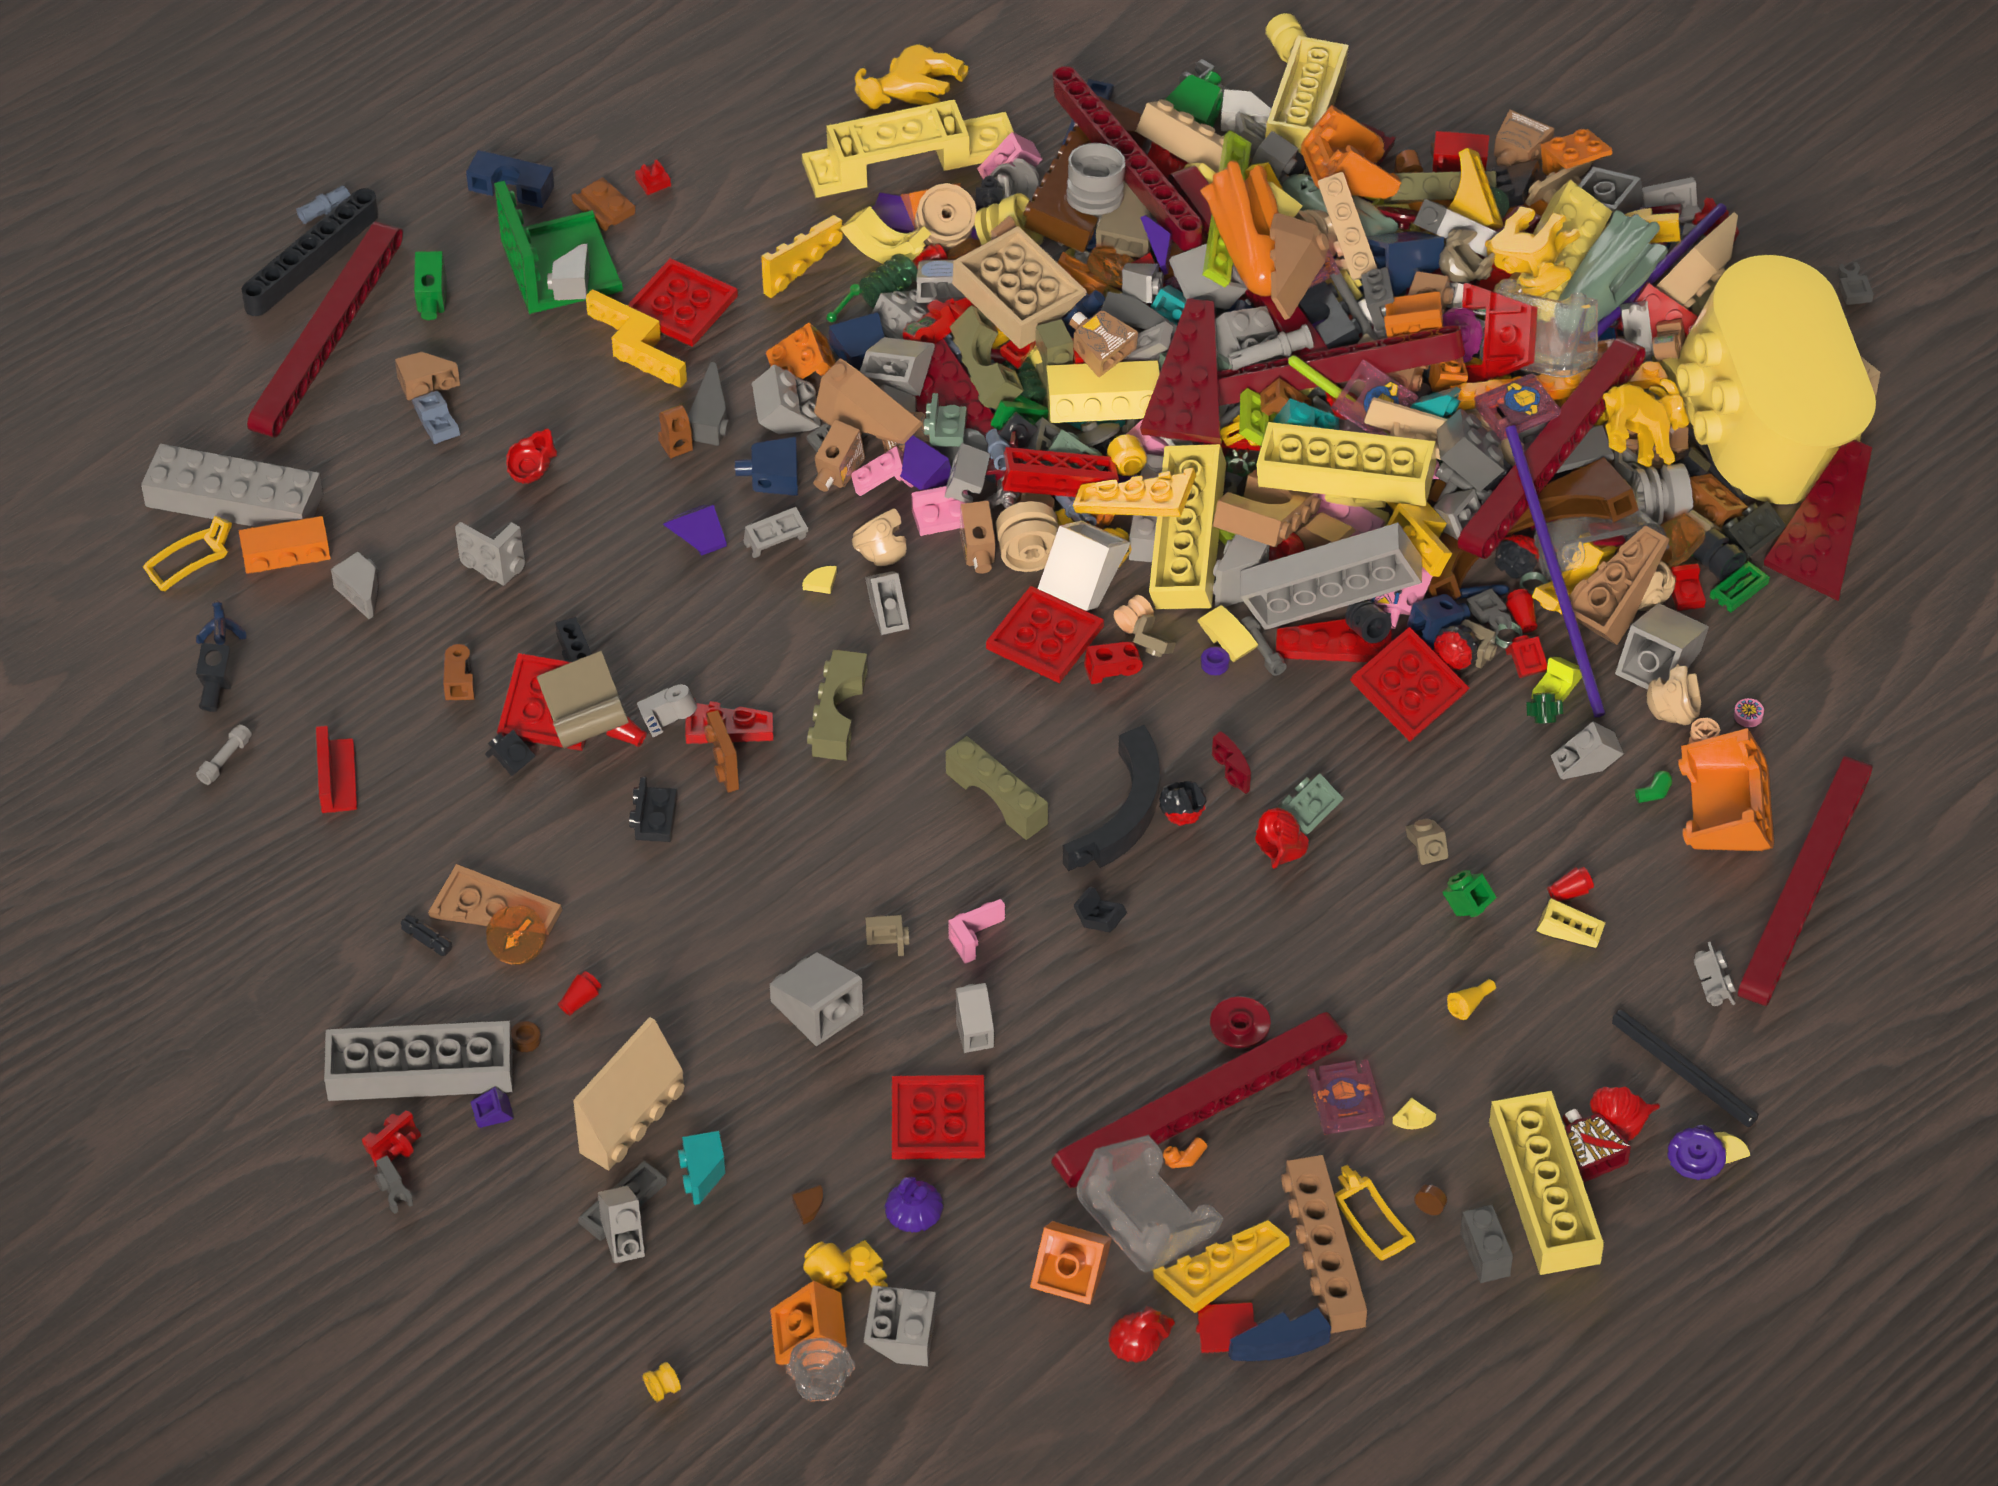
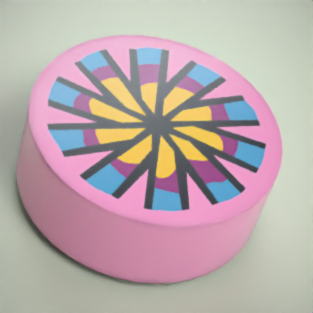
M1742 699L1735 706L1734 719L1741 726L1755 727L1762 722L1764 708L1757 700Z

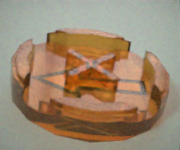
M1109 246L1094 247L1087 257V266L1090 272L1104 283L1118 288H1122L1123 267L1126 263L1134 262L1129 255L1123 254L1121 256L1116 253L1115 248Z
M524 905L508 906L500 909L492 916L487 925L486 939L488 948L498 960L506 964L521 965L530 962L540 954L545 945L547 932L543 920L534 910Z

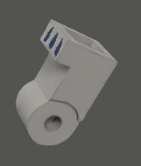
M683 684L667 688L637 702L643 720L652 737L663 733L662 727L678 719L691 716L697 708L689 688Z

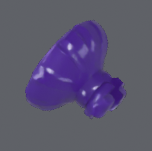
M1702 1124L1678 1132L1668 1145L1667 1155L1668 1160L1671 1161L1670 1165L1680 1175L1699 1181L1700 1179H1710L1721 1172L1726 1163L1727 1153L1723 1142L1714 1134L1713 1130Z
M905 1177L888 1194L884 1207L885 1214L890 1223L902 1231L912 1233L920 1232V1230L925 1231L935 1225L940 1219L943 1210L942 1197L937 1189L927 1182L917 1181L913 1177Z

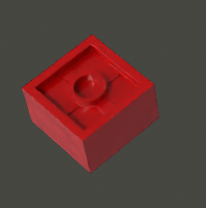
M1436 131L1432 172H1461V161L1458 152L1467 148L1479 153L1483 168L1486 171L1489 135Z

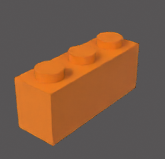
M323 516L239 530L246 574L330 560Z

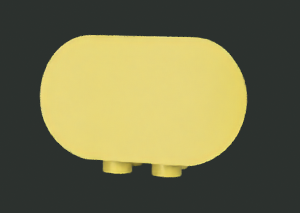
M1760 255L1749 257L1733 264L1720 277L1681 348L1679 366L1676 372V383L1681 396L1691 398L1696 412L1693 420V429L1698 443L1708 445L1716 468L1731 485L1759 501H1768L1772 504L1803 502L1838 451V446L1851 442L1861 435L1874 416L1876 407L1875 394L1838 296L1831 283L1820 272L1801 261L1784 256Z

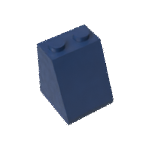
M1418 231L1366 236L1377 269L1388 268L1394 297L1411 287L1416 272L1431 274L1440 268V253L1445 248L1444 237ZM1363 284L1359 287L1361 292H1364Z

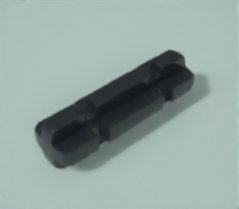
M408 914L402 919L400 924L403 931L409 935L413 934L415 939L430 949L435 948L434 951L439 955L446 956L451 951L452 942L449 939L440 936V933L425 923H418L419 919L413 915Z

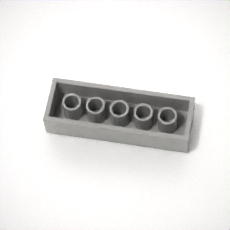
M165 444L159 445L141 484L146 507L210 519L218 516L222 519H227L231 523L253 527L313 518L323 496L320 473Z
M1395 523L1241 570L1240 597L1263 629L1267 630L1421 584L1422 557L1400 524Z
M510 1021L326 1030L324 1072L328 1101L482 1094L494 1087L502 1092H512L513 1043Z

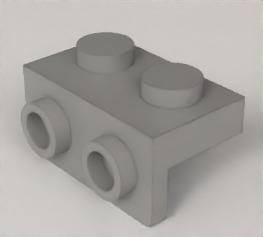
M1693 177L1642 188L1644 200L1642 208L1681 204L1682 213L1679 222L1682 223L1691 222L1695 219L1694 215L1697 212H1701L1697 206L1696 181Z

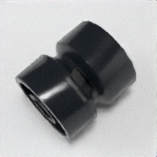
M1716 528L1704 533L1696 542L1692 552L1693 557L1703 566L1709 567L1710 572L1721 581H1724L1742 567L1747 557L1746 553L1735 543L1730 545L1729 538Z

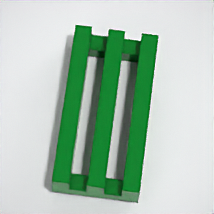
M1748 561L1712 589L1710 598L1713 600L1717 598L1719 600L1718 604L1722 607L1726 605L1727 611L1732 613L1769 583L1770 576ZM1749 572H1752V574L1745 580H1741ZM1739 580H1741L1738 584H1736V587H1735V588H1733L1731 591H1729L1726 595L1723 594V593H1724L1725 591H1727L1730 587H1732L1735 583H1737Z

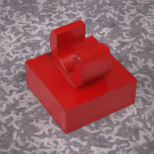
M658 159L654 160L655 164L650 166L643 164L641 169L635 171V178L647 195L671 186V178Z

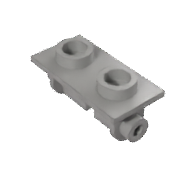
M1708 942L1710 951H1699L1695 954L1694 964L1701 981L1711 977V979L1701 982L1706 1000L1712 1006H1719L1723 1003L1724 999L1729 998L1732 1005H1734L1735 1001L1732 992L1736 991V987L1730 974L1725 975L1724 968L1728 967L1724 954L1721 950L1716 952L1711 942Z

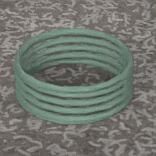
M1529 572L1522 576L1520 589H1525L1523 582L1528 579H1538L1544 584L1548 583V580L1543 574Z
M1511 622V629L1515 630L1519 633L1520 636H1522L1523 631L1521 627L1516 623ZM1504 624L1498 625L1499 631L1508 629ZM1495 635V642L1500 647L1508 648L1512 643L1503 641Z

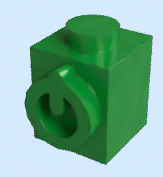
M1470 870L1461 871L1450 877L1448 881L1449 886L1442 892L1456 916L1476 917L1484 912L1486 907L1497 898L1482 873L1472 874Z

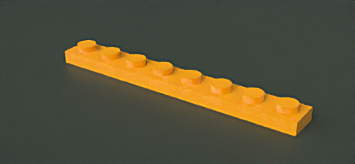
M1648 361L1641 365L1628 383L1633 386H1640L1643 389L1650 388L1651 386L1663 387L1659 382L1662 379H1668V375L1659 362ZM1591 369L1581 371L1570 370L1555 374L1545 373L1529 377L1519 376L1512 379L1488 380L1477 383H1462L1460 385H1451L1449 389L1454 387L1461 389L1457 398L1460 400L1457 410L1460 408L1468 410L1505 405L1504 397L1507 393V385L1514 382L1521 386L1524 385L1536 389L1542 397L1562 399L1570 397Z

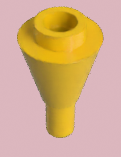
M1489 979L1478 987L1450 993L1447 997L1449 1012L1458 1019L1466 1020L1483 998L1496 989L1494 981Z

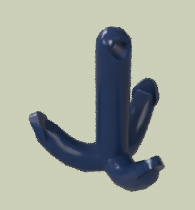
M220 601L212 603L214 619L209 621L196 636L197 644H201L214 631V641L216 644L224 645L227 628L235 633L239 639H246L247 637L246 631L240 625L225 617Z

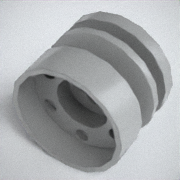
M1101 143L1085 144L1071 152L1068 159L1067 201L1071 207L1079 212L1090 215L1107 214L1120 207L1123 201V180L1125 176V157L1122 153L1112 146Z
M1683 463L1663 465L1660 477L1653 466L1648 467L1646 472L1643 468L1633 470L1631 487L1639 511L1635 512L1639 526L1644 527L1646 525L1649 527L1651 523L1656 526L1661 525L1664 514L1669 523L1684 522L1688 512L1693 510L1692 488L1685 465Z

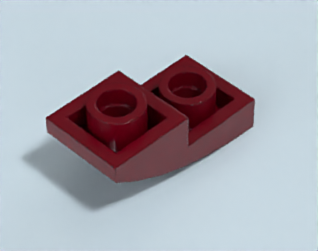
M1220 731L1213 736L1212 756L1219 764L1225 765V778L1228 783L1247 794L1250 791L1251 781L1249 765L1235 743Z

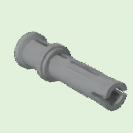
M1304 324L1301 325V329L1286 334L1280 332L1275 339L1228 353L1227 355L1229 363L1232 365L1231 368L1235 371L1244 366L1281 354L1288 357L1294 351L1306 347L1311 349L1314 345L1308 326Z

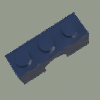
M481 150L477 151L466 171L469 191L493 196L495 194L494 183L505 181L506 185L516 186L519 203L540 208L544 207L554 188L552 167Z

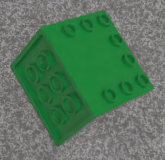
M505 181L494 183L500 240L529 314L586 300H554L553 289H548L547 281L548 273H552L553 262L581 244H587L590 261L588 293L592 289L604 295L623 291L622 281L618 277L595 220L593 210L523 227V215L520 209L515 208L517 203L513 190L508 191Z

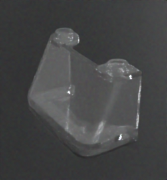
M1503 279L1494 287L1493 292L1538 307L1534 363L1521 368L1522 370L1554 377H1571L1598 362L1597 299L1587 298V295L1582 293L1571 294L1570 298L1563 301L1522 293V285L1518 284L1514 279ZM1485 327L1479 346V357L1482 361Z
M1639 507V511L1614 523L1611 519L1596 517H1573L1546 523L1562 573L1578 568L1584 562L1585 550L1583 543L1609 539L1624 535L1627 542L1645 525L1666 536V533L1658 523ZM1536 531L1534 540L1536 547L1539 549L1542 574L1548 581H1551L1552 579Z
M1149 1135L1095 1149L1077 1185V1196L1081 1204L1143 1272L1153 1271L1166 1265L1214 1235L1224 1220L1218 1211L1208 1204L1198 1206L1193 1213L1159 1176L1158 1173L1163 1163V1154Z

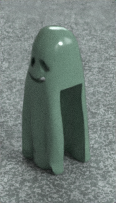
M1294 174L1283 182L1282 188L1284 192L1302 205L1300 210H1321L1329 215L1321 191L1315 186L1310 175ZM1352 196L1366 236L1389 234L1398 230V224L1392 218L1386 217L1370 202L1358 196Z
M1615 210L1608 226L1594 242L1559 297L1555 314L1560 327L1573 334L1589 330L1602 318L1612 313L1647 281L1658 262L1662 261L1668 253V249L1664 245L1657 243L1649 244L1660 230L1657 222L1649 223L1638 214L1630 217L1619 210Z

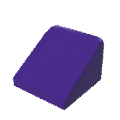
M496 1087L471 1101L476 1124L479 1128L507 1122L514 1118L508 1096Z

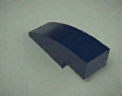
M1318 1308L1293 1321H1290L1283 1312L1230 1339L1228 1356L1231 1360L1264 1361L1299 1355L1328 1344L1331 1326Z

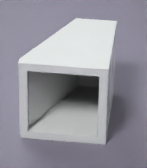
M1082 520L1059 526L1038 589L1084 611L1098 608L1131 542Z

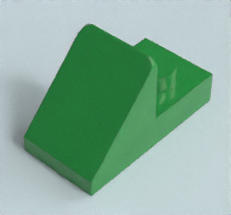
M1019 395L1013 402L1000 401L991 425L994 429L1001 430L1015 412L1022 417L1024 414L1028 415L1036 423L1042 417L1047 419L1049 411L1048 408Z

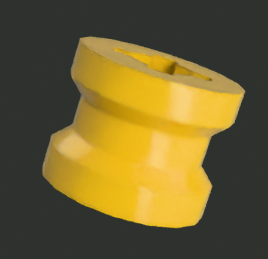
M667 1362L662 1363L658 1370L654 1372L647 1371L643 1374L646 1388L656 1402L663 1400L665 1394L669 1392L676 1393L681 1390L677 1375Z

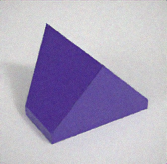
M912 435L905 442L900 477L919 490L947 486L951 469L949 458Z
M714 505L698 506L679 513L663 523L664 526L696 548L701 556L727 546Z

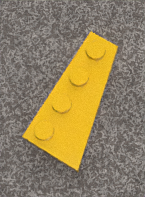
M1267 1220L1233 1235L1232 1240L1227 1243H1214L1205 1247L1206 1252L1192 1258L1187 1255L1178 1259L1177 1264L1167 1269L1162 1266L1153 1270L1154 1279L1191 1311L1196 1313L1290 1246L1289 1237Z

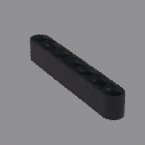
M368 188L356 190L244 283L241 292L245 312L251 316L265 314L375 222L379 215L375 192Z

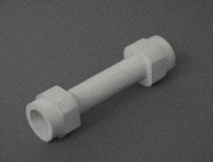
M237 725V727L233 728L228 734L229 740L210 762L205 761L199 767L196 775L201 782L207 785L214 782L220 775V767L238 747L243 748L249 742L252 734L247 727Z

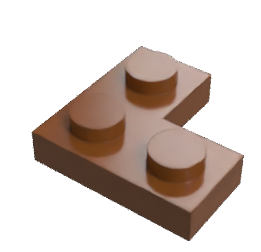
M719 711L707 713L708 725L704 726V733L708 743L713 742L715 746L713 753L718 764L714 766L717 780L719 783H724L728 793L739 790L735 748Z

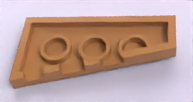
M456 864L428 913L430 918L512 930H517L528 916L535 923L527 932L549 935L562 912V907L560 904Z

